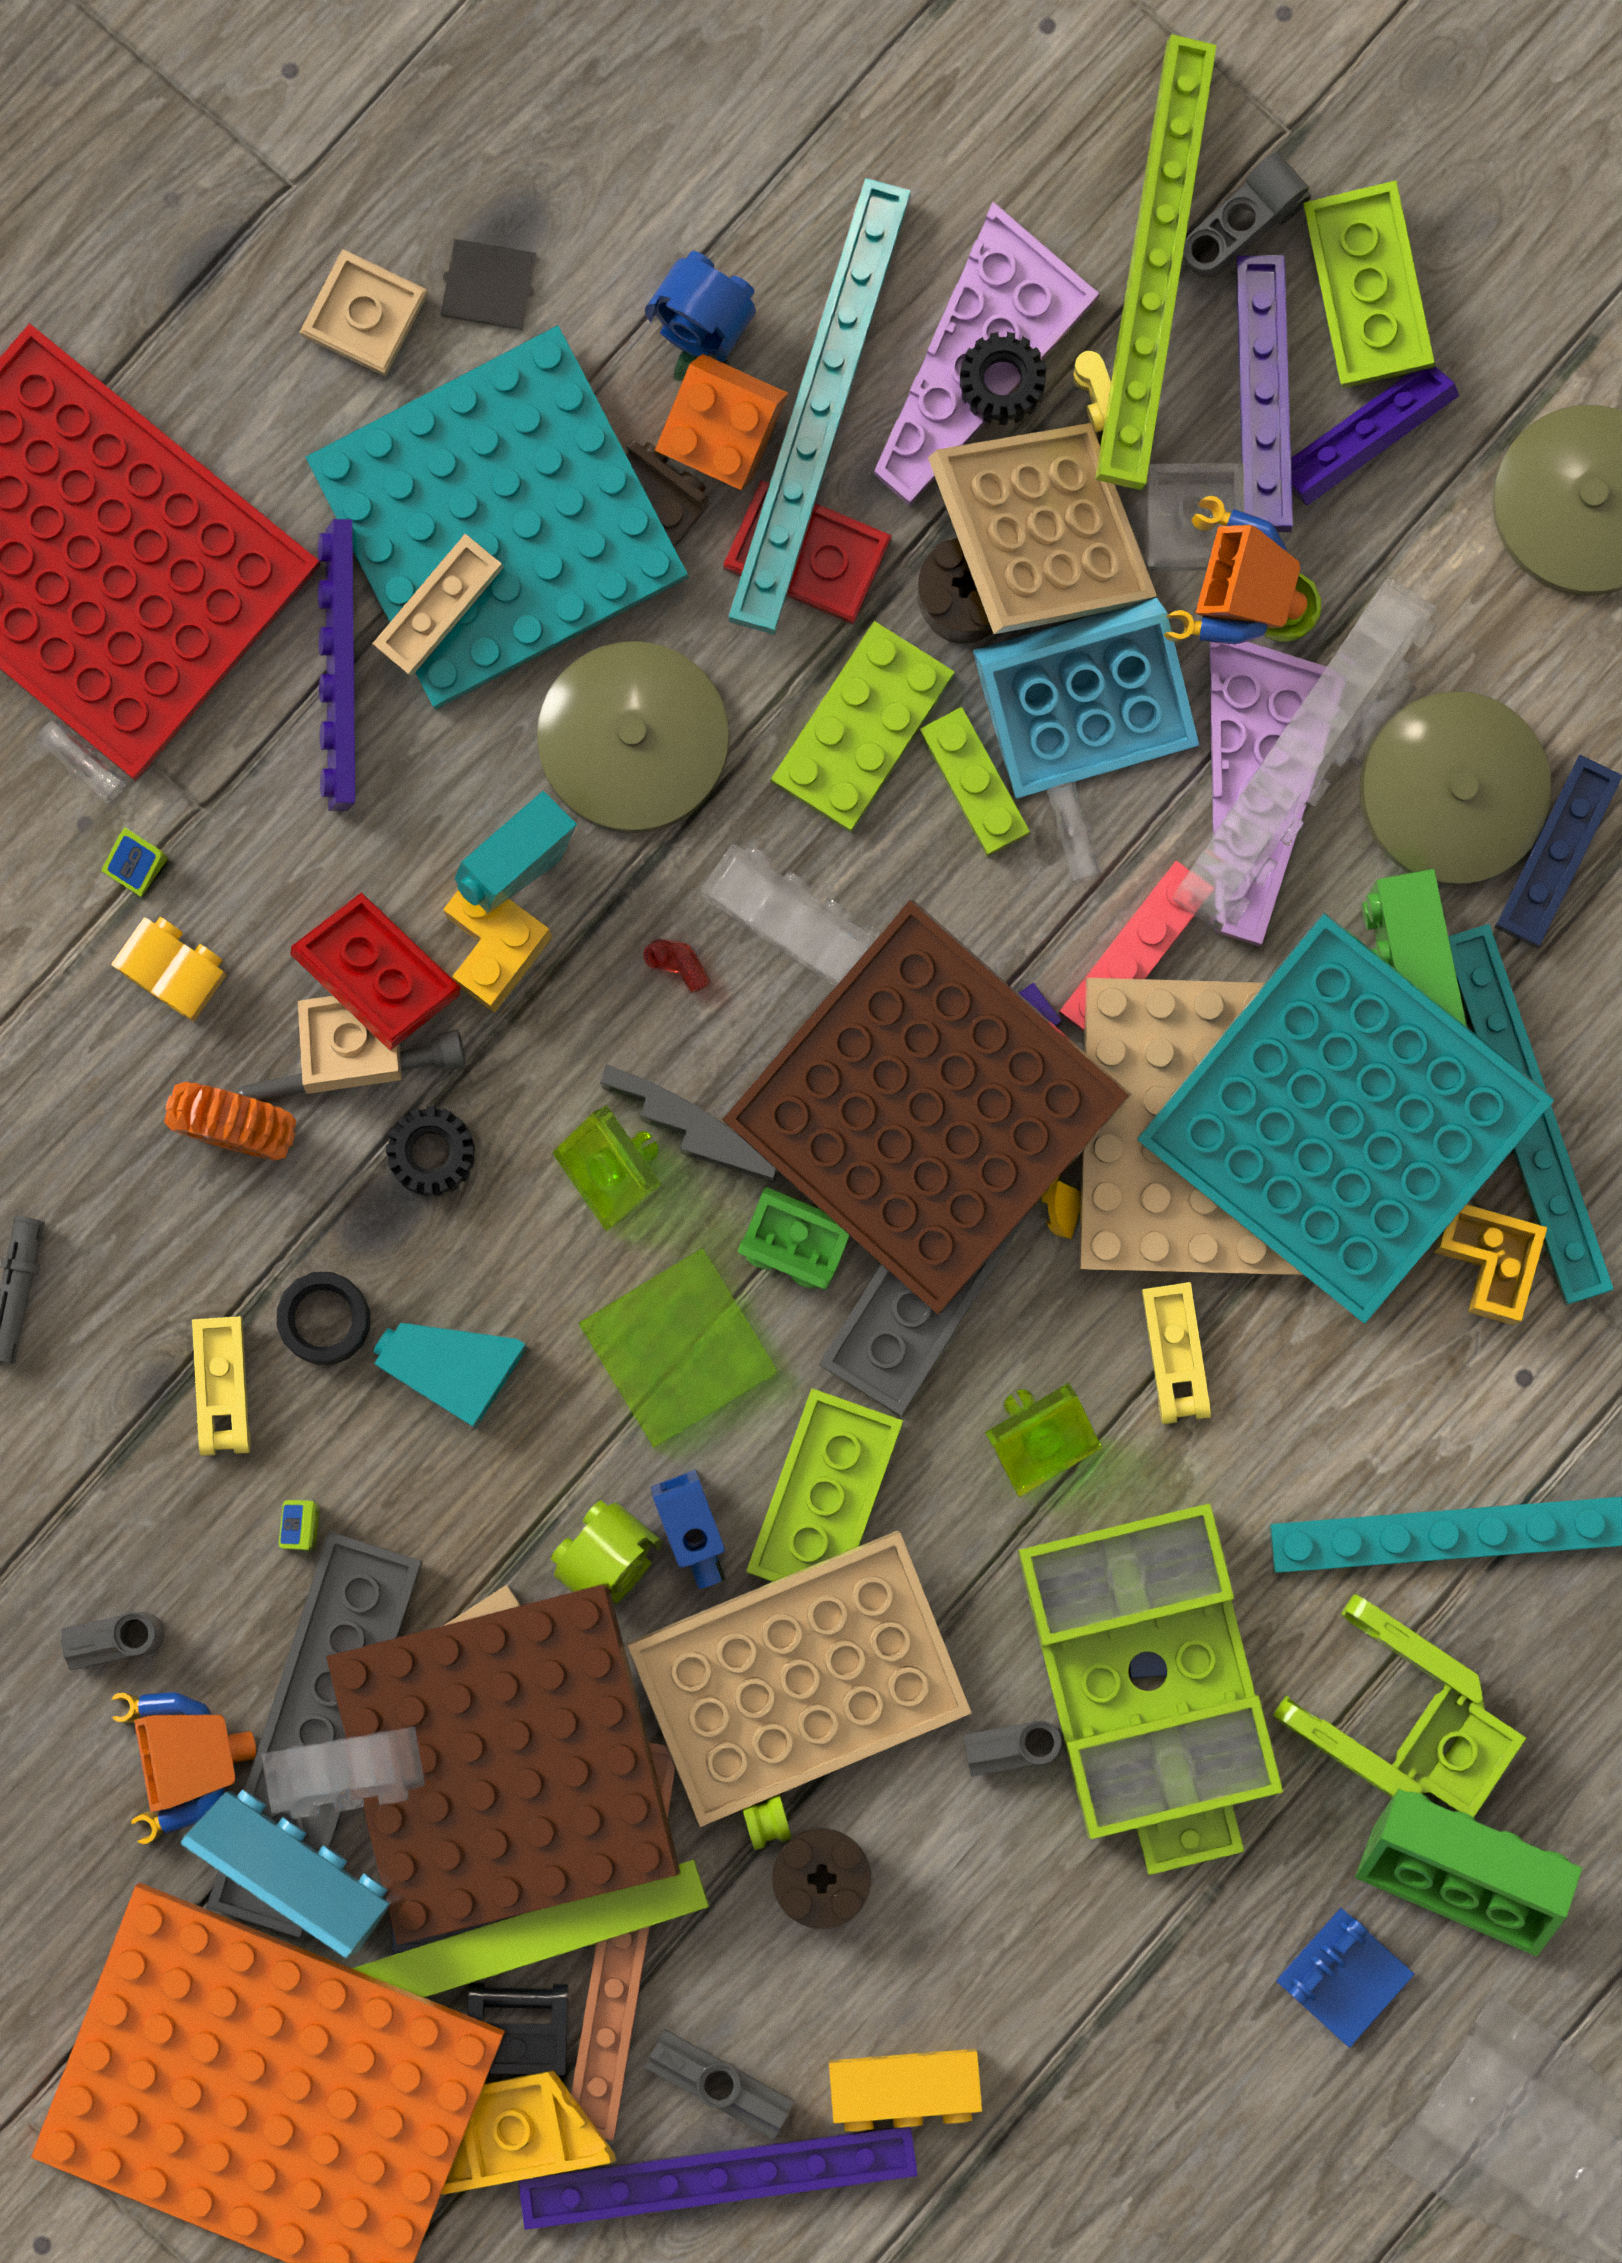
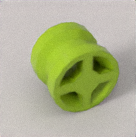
M780 1794L768 1798L766 1802L754 1804L743 1809L754 1850L764 1848L767 1841L778 1839L785 1842L792 1839Z

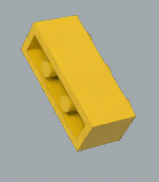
M976 2048L829 2060L833 2123H844V2131L874 2129L873 2120L893 2119V2127L923 2125L922 2116L942 2115L943 2123L972 2121V2112H982Z

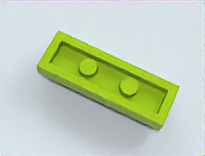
M962 707L920 728L919 733L987 857L1030 834L1025 821Z

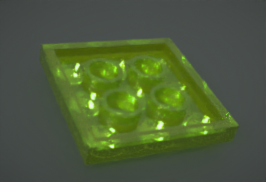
M703 1248L578 1323L653 1448L778 1373Z

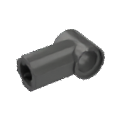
M128 1612L121 1616L61 1629L63 1655L69 1670L135 1656H146L156 1652L164 1640V1628L161 1621L155 1615L148 1612ZM137 1620L142 1621L148 1629L147 1641L139 1648L134 1647L128 1639L129 1627Z
M1035 1720L1029 1723L964 1734L971 1777L1046 1764L1053 1761L1059 1755L1062 1748V1737L1059 1730L1047 1721ZM1044 1728L1054 1738L1052 1751L1044 1757L1032 1755L1026 1747V1738L1033 1729Z

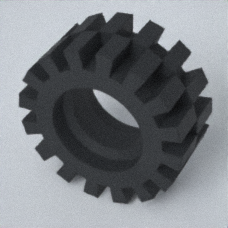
M999 332L990 333V339L984 340L981 337L975 341L973 349L969 347L965 353L964 362L961 364L960 388L964 403L968 402L970 411L975 416L978 413L983 415V421L990 424L992 419L999 420V425H1007L1008 420L1014 419L1015 423L1023 420L1025 414L1031 415L1036 410L1038 402L1041 403L1046 384L1045 361H1041L1039 349L1037 347L1034 349L1030 347V340L1024 336L1021 341L1015 339V333L1007 332L1006 337H999ZM997 362H1008L1014 365L1021 374L1022 382L1019 388L1009 395H997L991 392L985 384L984 375L986 370Z
M426 1106L427 1109H413L410 1111L411 1114L405 1118L402 1116L397 1120V1126L395 1129L391 1128L388 1135L390 1139L389 1143L386 1144V1154L388 1155L387 1162L391 1171L405 1188L418 1193V1195L426 1197L427 1195H434L437 1197L443 1196V1193L447 1191L453 1192L459 1188L458 1185L462 1181L467 1180L470 1176L469 1171L471 1167H474V1151L476 1150L471 1133L459 1117H456L451 1111L444 1108L440 1110L436 1109L435 1106ZM429 1133L444 1137L450 1148L446 1163L435 1170H426L419 1167L414 1162L412 1156V1149L417 1139Z

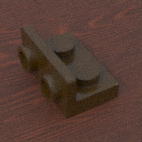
M632 439L626 447L628 452L626 456L675 549L709 507L707 496L703 493L706 487L691 473L684 470L679 475L667 466L666 463L669 461V458L655 451L656 446L650 442H646L644 446H641Z

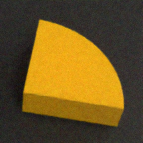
M1058 1180L1042 1197V1202L1048 1204L1050 1221L1046 1222L1049 1229L1056 1236L1072 1239L1080 1213L1081 1191Z

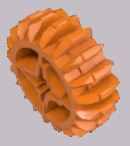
M195 1082L175 1084L172 1096L169 1095L165 1107L167 1113L164 1123L172 1131L188 1136L191 1139L205 1142L206 1144L273 1161L286 1158L288 1148L292 1147L295 1137L294 1128L297 1120L290 1112L254 1098L208 1085L205 1086Z

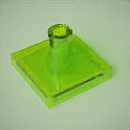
M607 1105L593 1112L552 1152L606 1232L619 1225L662 1185L647 1164L648 1161L658 1156L659 1149L656 1141L640 1149L642 1147L641 1144L650 1140L652 1135L646 1131H640L630 1138Z
M1069 1382L1036 1402L1029 1390H1017L1016 1393L1022 1401L1023 1407H1020L1013 1395L1010 1394L1004 1402V1410L1010 1417L984 1432L1011 1487L1018 1497H1021L1102 1448L1085 1410Z

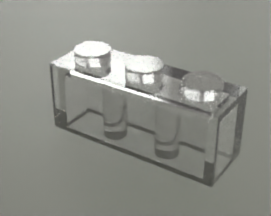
M415 1726L288 1747L261 1754L271 1813L290 1810L291 1819L320 1814L319 1805L334 1803L335 1812L364 1807L363 1798L378 1796L379 1805L408 1800L407 1790L425 1785Z

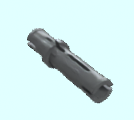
M14 1216L7 1256L1 1260L0 1267L4 1268L0 1288V1362L11 1364L16 1362L18 1342L28 1303L29 1290L33 1274L38 1275L40 1266L36 1264L40 1238L45 1222L41 1220Z

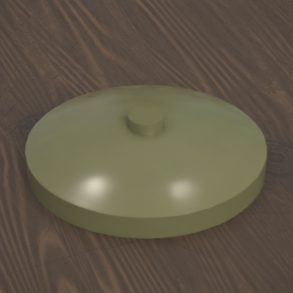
M1578 405L1551 412L1533 422L1519 434L1509 447L1499 466L1493 489V514L1500 539L1513 560L1527 574L1555 590L1586 596L1605 595L1622 590V410L1600 405Z
M639 641L620 642L602 646L588 652L574 661L560 674L550 688L541 708L537 729V744L541 764L549 784L560 800L572 812L587 822L603 829L623 833H644L663 829L678 823L692 814L707 800L719 782L725 768L729 748V728L725 708L717 689L708 676L694 662L675 650L661 645Z
M1460 691L1433 694L1418 699L1394 713L1373 737L1362 763L1359 783L1360 803L1366 825L1371 836L1384 854L1408 873L1434 869L1437 883L1448 885L1469 884L1492 878L1506 871L1522 859L1532 848L1545 825L1549 813L1552 790L1549 764L1545 752L1528 724L1516 712L1492 698Z

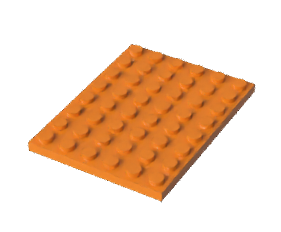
M139 1882L133 1890L31 2158L287 2263H414L505 2030Z

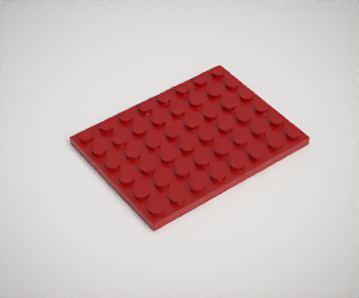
M29 323L0 357V670L136 782L321 564L317 558Z

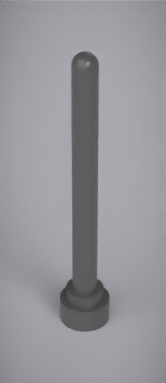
M458 1029L439 1033V1038L430 1040L431 1045L400 1052L401 1071L435 1064L436 1068L445 1067L447 1071L466 1067L464 1047ZM302 1073L245 1085L237 1090L238 1094L259 1101L306 1092L302 1083Z

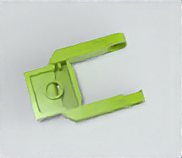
M1353 1594L1340 1615L1355 1627L1439 1682L1443 1686V1690L1435 1694L1397 1751L1393 1764H1389L1326 1720H1321L1292 1701L1287 1695L1272 1716L1392 1798L1398 1788L1406 1792H1417L1423 1795L1431 1793L1454 1810L1474 1817L1526 1740V1737L1485 1710L1478 1674L1369 1601Z

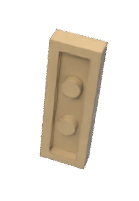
M464 534L372 644L412 677L504 568L503 565L468 535Z

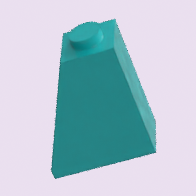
M544 791L540 792L461 861L454 878L459 892L469 903L475 906L479 904L487 913H490L562 860L577 823Z
M400 1323L395 1331L388 1328L383 1333L373 1352L379 1355L374 1363L377 1367L476 1429L528 1347L516 1338Z

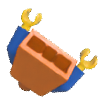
M1215 496L1203 498L1198 505L1209 509L1213 514V518L1195 514L1191 519L1193 525L1202 531L1211 530L1217 524L1222 525L1217 529L1196 609V614L1203 616L1202 621H1196L1188 612L1177 610L1167 615L1166 618L1180 619L1184 624V632L1182 634L1166 632L1164 637L1172 642H1179L1190 635H1200V641L1236 645L1262 637L1267 628H1282L1287 623V619L1295 620L1302 616L1307 607V597L1295 589L1301 569L1298 560L1287 552V548L1275 526L1269 521L1233 509L1232 513L1227 512L1222 501Z
M177 1692L144 1694L139 1699L134 1695L117 1693L112 1697V1700L115 1701L128 1700L130 1704V1710L127 1715L123 1717L113 1716L112 1719L122 1723H135L150 1812H144L133 1818L131 1824L145 1820L152 1827L150 1836L137 1840L140 1844H148L160 1837L163 1831L171 1833L196 1824L225 1793L224 1787L235 1783L233 1764L255 1759L256 1744L252 1732L245 1731L227 1735L223 1715H211L209 1708L204 1703Z

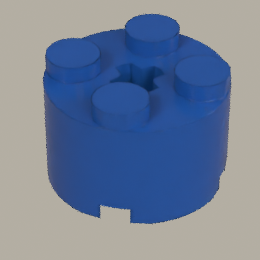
M691 251L686 258H680L674 263L646 305L645 314L650 323L655 316L664 325L659 333L680 350L695 358H698L701 354L707 356L709 354L717 355L716 360L723 363L756 314L755 305L751 300L755 290L744 279L737 276L729 278L715 269L712 261L705 255Z

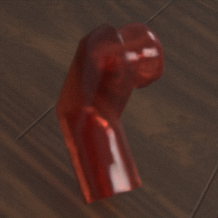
M657 939L645 947L643 959L647 966L652 969L679 973L690 994L705 988L711 983L696 953L689 944L668 939Z

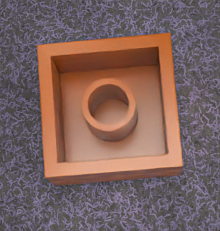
M701 354L689 364L655 451L742 490L754 479L789 393L705 354Z

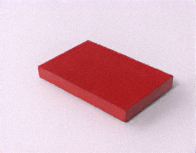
M763 480L758 485L723 564L724 570L740 577L770 483ZM816 503L787 597L854 625L891 543L892 535Z
M362 892L291 946L290 955L390 1051L460 996L461 987Z

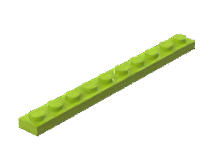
M1173 34L1170 35L1166 43L1095 478L1098 481L1142 490L1147 481L1217 47L1216 44Z

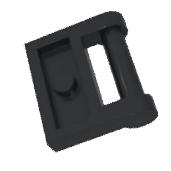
M469 1983L468 2016L484 2022V2008L552 2009V2023L485 2022L505 2030L489 2074H536L554 2070L557 2075H566L568 1984H553V1989L485 1988V1983Z

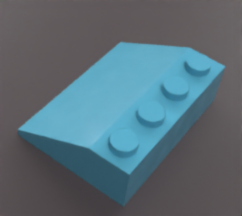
M1157 597L1115 611L1092 615L973 650L986 703L1016 799L1199 746L1175 643L1164 637V633L1172 632L1169 618H1166L1168 614Z
M244 1789L238 1795L231 1791L225 1792L180 1842L184 1847L345 1958L361 1950L391 1904L383 1897L388 1889L365 1873H363L360 1879L354 1877L343 1869L348 1862L346 1859L325 1845L321 1847L319 1852L302 1841L307 1834L304 1830L284 1817L281 1818L279 1823L270 1819L262 1813L266 1804Z

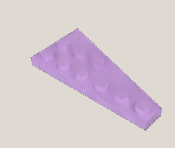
M994 202L990 206L984 225L972 247L966 266L958 284L954 288L929 345L926 357L918 375L915 377L908 398L874 471V476L908 506H911L935 479L928 457L937 449L966 445L986 423L983 421V415L978 413L975 416L970 411L968 402L964 403L962 399L960 369L969 347L973 349L975 341L981 337L984 340L990 339V333L999 332V337H1006L1007 332L1015 333V339L1021 341L1024 336L1030 340V347L1032 349L1037 347L1041 352L1042 361L1099 299L1100 293ZM997 362L991 365L984 375L987 388L997 395L1013 393L1022 382L1019 370L1008 362Z
M1209 642L1214 930L1217 934L1261 947L1348 673L1250 642L1236 645Z

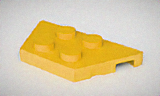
M554 2070L484 2084L441 2195L609 2164L616 2161L615 2153Z

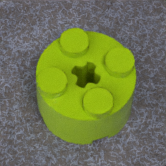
M600 1500L585 1515L582 1522L586 1527L574 1541L570 1537L566 1538L556 1548L550 1560L556 1564L554 1578L571 1592L608 1583L612 1601L617 1605L633 1589L653 1563L646 1557L651 1546L659 1552L663 1540L618 1502L607 1505L604 1501Z

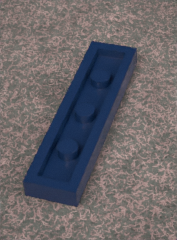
M1582 755L1577 757L1494 928L1535 948L1541 945L1622 779L1621 774Z

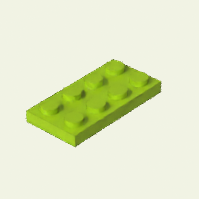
M1397 181L1303 202L1342 389L1436 367Z
M874 621L771 777V783L849 833H852L954 677L955 671Z
M811 1388L746 1573L774 1582L859 1547L903 1420Z

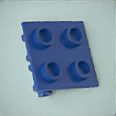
M1340 1907L1276 1979V1982L1350 2048L1415 1974L1375 1939L1355 1918L1353 1919Z

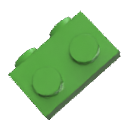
M765 1187L746 1235L739 1246L738 1253L746 1256L747 1260L756 1267L766 1270L775 1268L791 1275V1278L801 1286L812 1289L818 1287L827 1289L836 1273L850 1235L821 1209Z

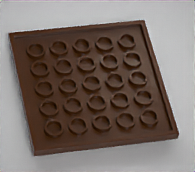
M909 900L722 1120L936 1314H940L1132 1094L914 900Z
M608 1583L326 1656L381 1882L388 1889L385 1893V1898L391 1903L388 1911L397 1945L681 1874Z

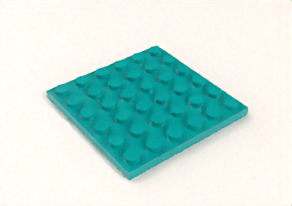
M559 325L305 457L336 518L352 520L353 552L389 622L393 620L464 534L468 535L503 565L504 568L415 672L435 710L689 578Z
M1324 912L1140 1133L1137 1141L1365 1324L1552 1104L1554 1097Z

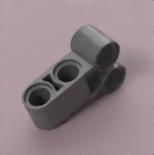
M1278 152L1272 153L1260 162L1247 176V183L1186 238L1184 245L1185 258L1192 271L1197 275L1214 277L1220 274L1237 259V256H1241L1277 223L1281 225L1287 222L1304 207L1303 202H1308L1311 199L1312 195L1308 192L1309 186ZM1245 209L1255 214L1256 219L1250 229L1237 231L1230 227V220L1235 212ZM1208 241L1217 244L1220 250L1214 261L1204 264L1194 259V252L1199 244Z

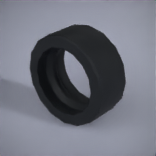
M312 1272L296 1279L283 1292L277 1306V1329L283 1343L300 1359L315 1365H335L351 1358L364 1345L370 1330V1308L364 1294L349 1279L333 1272ZM318 1290H330L340 1294L348 1302L352 1311V1325L348 1334L339 1343L330 1347H317L307 1343L299 1335L295 1325V1313L299 1303L308 1294Z

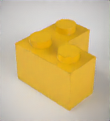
M458 890L444 907L443 911L448 920L477 940L478 943L452 978L462 990L495 1014L553 937L548 927L510 899L490 913H487L479 904L475 906L469 903Z
M1466 1204L1437 1238L1433 1253L1480 1266L1467 1312L1515 1326L1523 1318L1547 1227Z

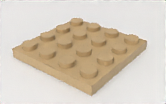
M1092 423L937 449L928 457L993 634L1115 611L1157 597L1115 484L1095 480L1100 444Z

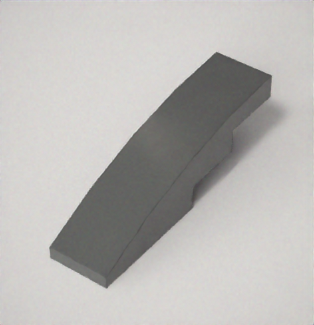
M606 1064L600 1081L602 1089L643 1101L644 1105L640 1115L643 1122L684 1134L685 1136L680 1148L683 1155L774 1183L777 1174L776 1168L730 1128L697 1105L667 1089Z

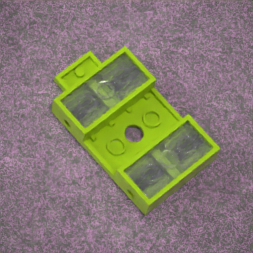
M1208 1503L1018 1550L1020 1566L1088 1838L1095 1839L1136 1829L1148 1875L1244 1852L1233 1804L1282 1793L1283 1789L1259 1695H1255L1232 1604L1234 1595L1211 1504ZM1142 1652L1156 1653L1164 1660L1167 1667L1165 1681L1160 1687L1152 1691H1144L1137 1688L1129 1678V1664L1136 1655Z

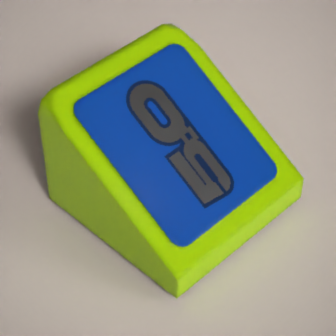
M124 827L101 872L142 898L168 857L160 849Z
M309 1500L284 1501L279 1547L282 1549L314 1552L317 1544L320 1505L317 1502Z

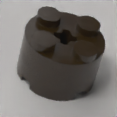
M958 538L942 541L927 556L920 570L917 599L921 614L930 628L943 639L963 644L980 641L991 635L993 631ZM963 583L972 584V591L968 598L959 597V588L962 587Z
M829 1828L809 1829L793 1837L780 1851L773 1868V1889L779 1905L794 1921L815 1929L833 1928L851 1920L864 1906L871 1888L870 1865L862 1848L848 1835ZM819 1864L827 1865L828 1873L836 1874V1883H829L826 1892H818L816 1884L808 1882L807 1879L808 1874L816 1873L817 1865Z

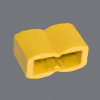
M144 917L111 965L134 983L194 1023L227 976L219 968L223 960L201 944L195 950L179 941L183 932L162 917H159L155 924Z

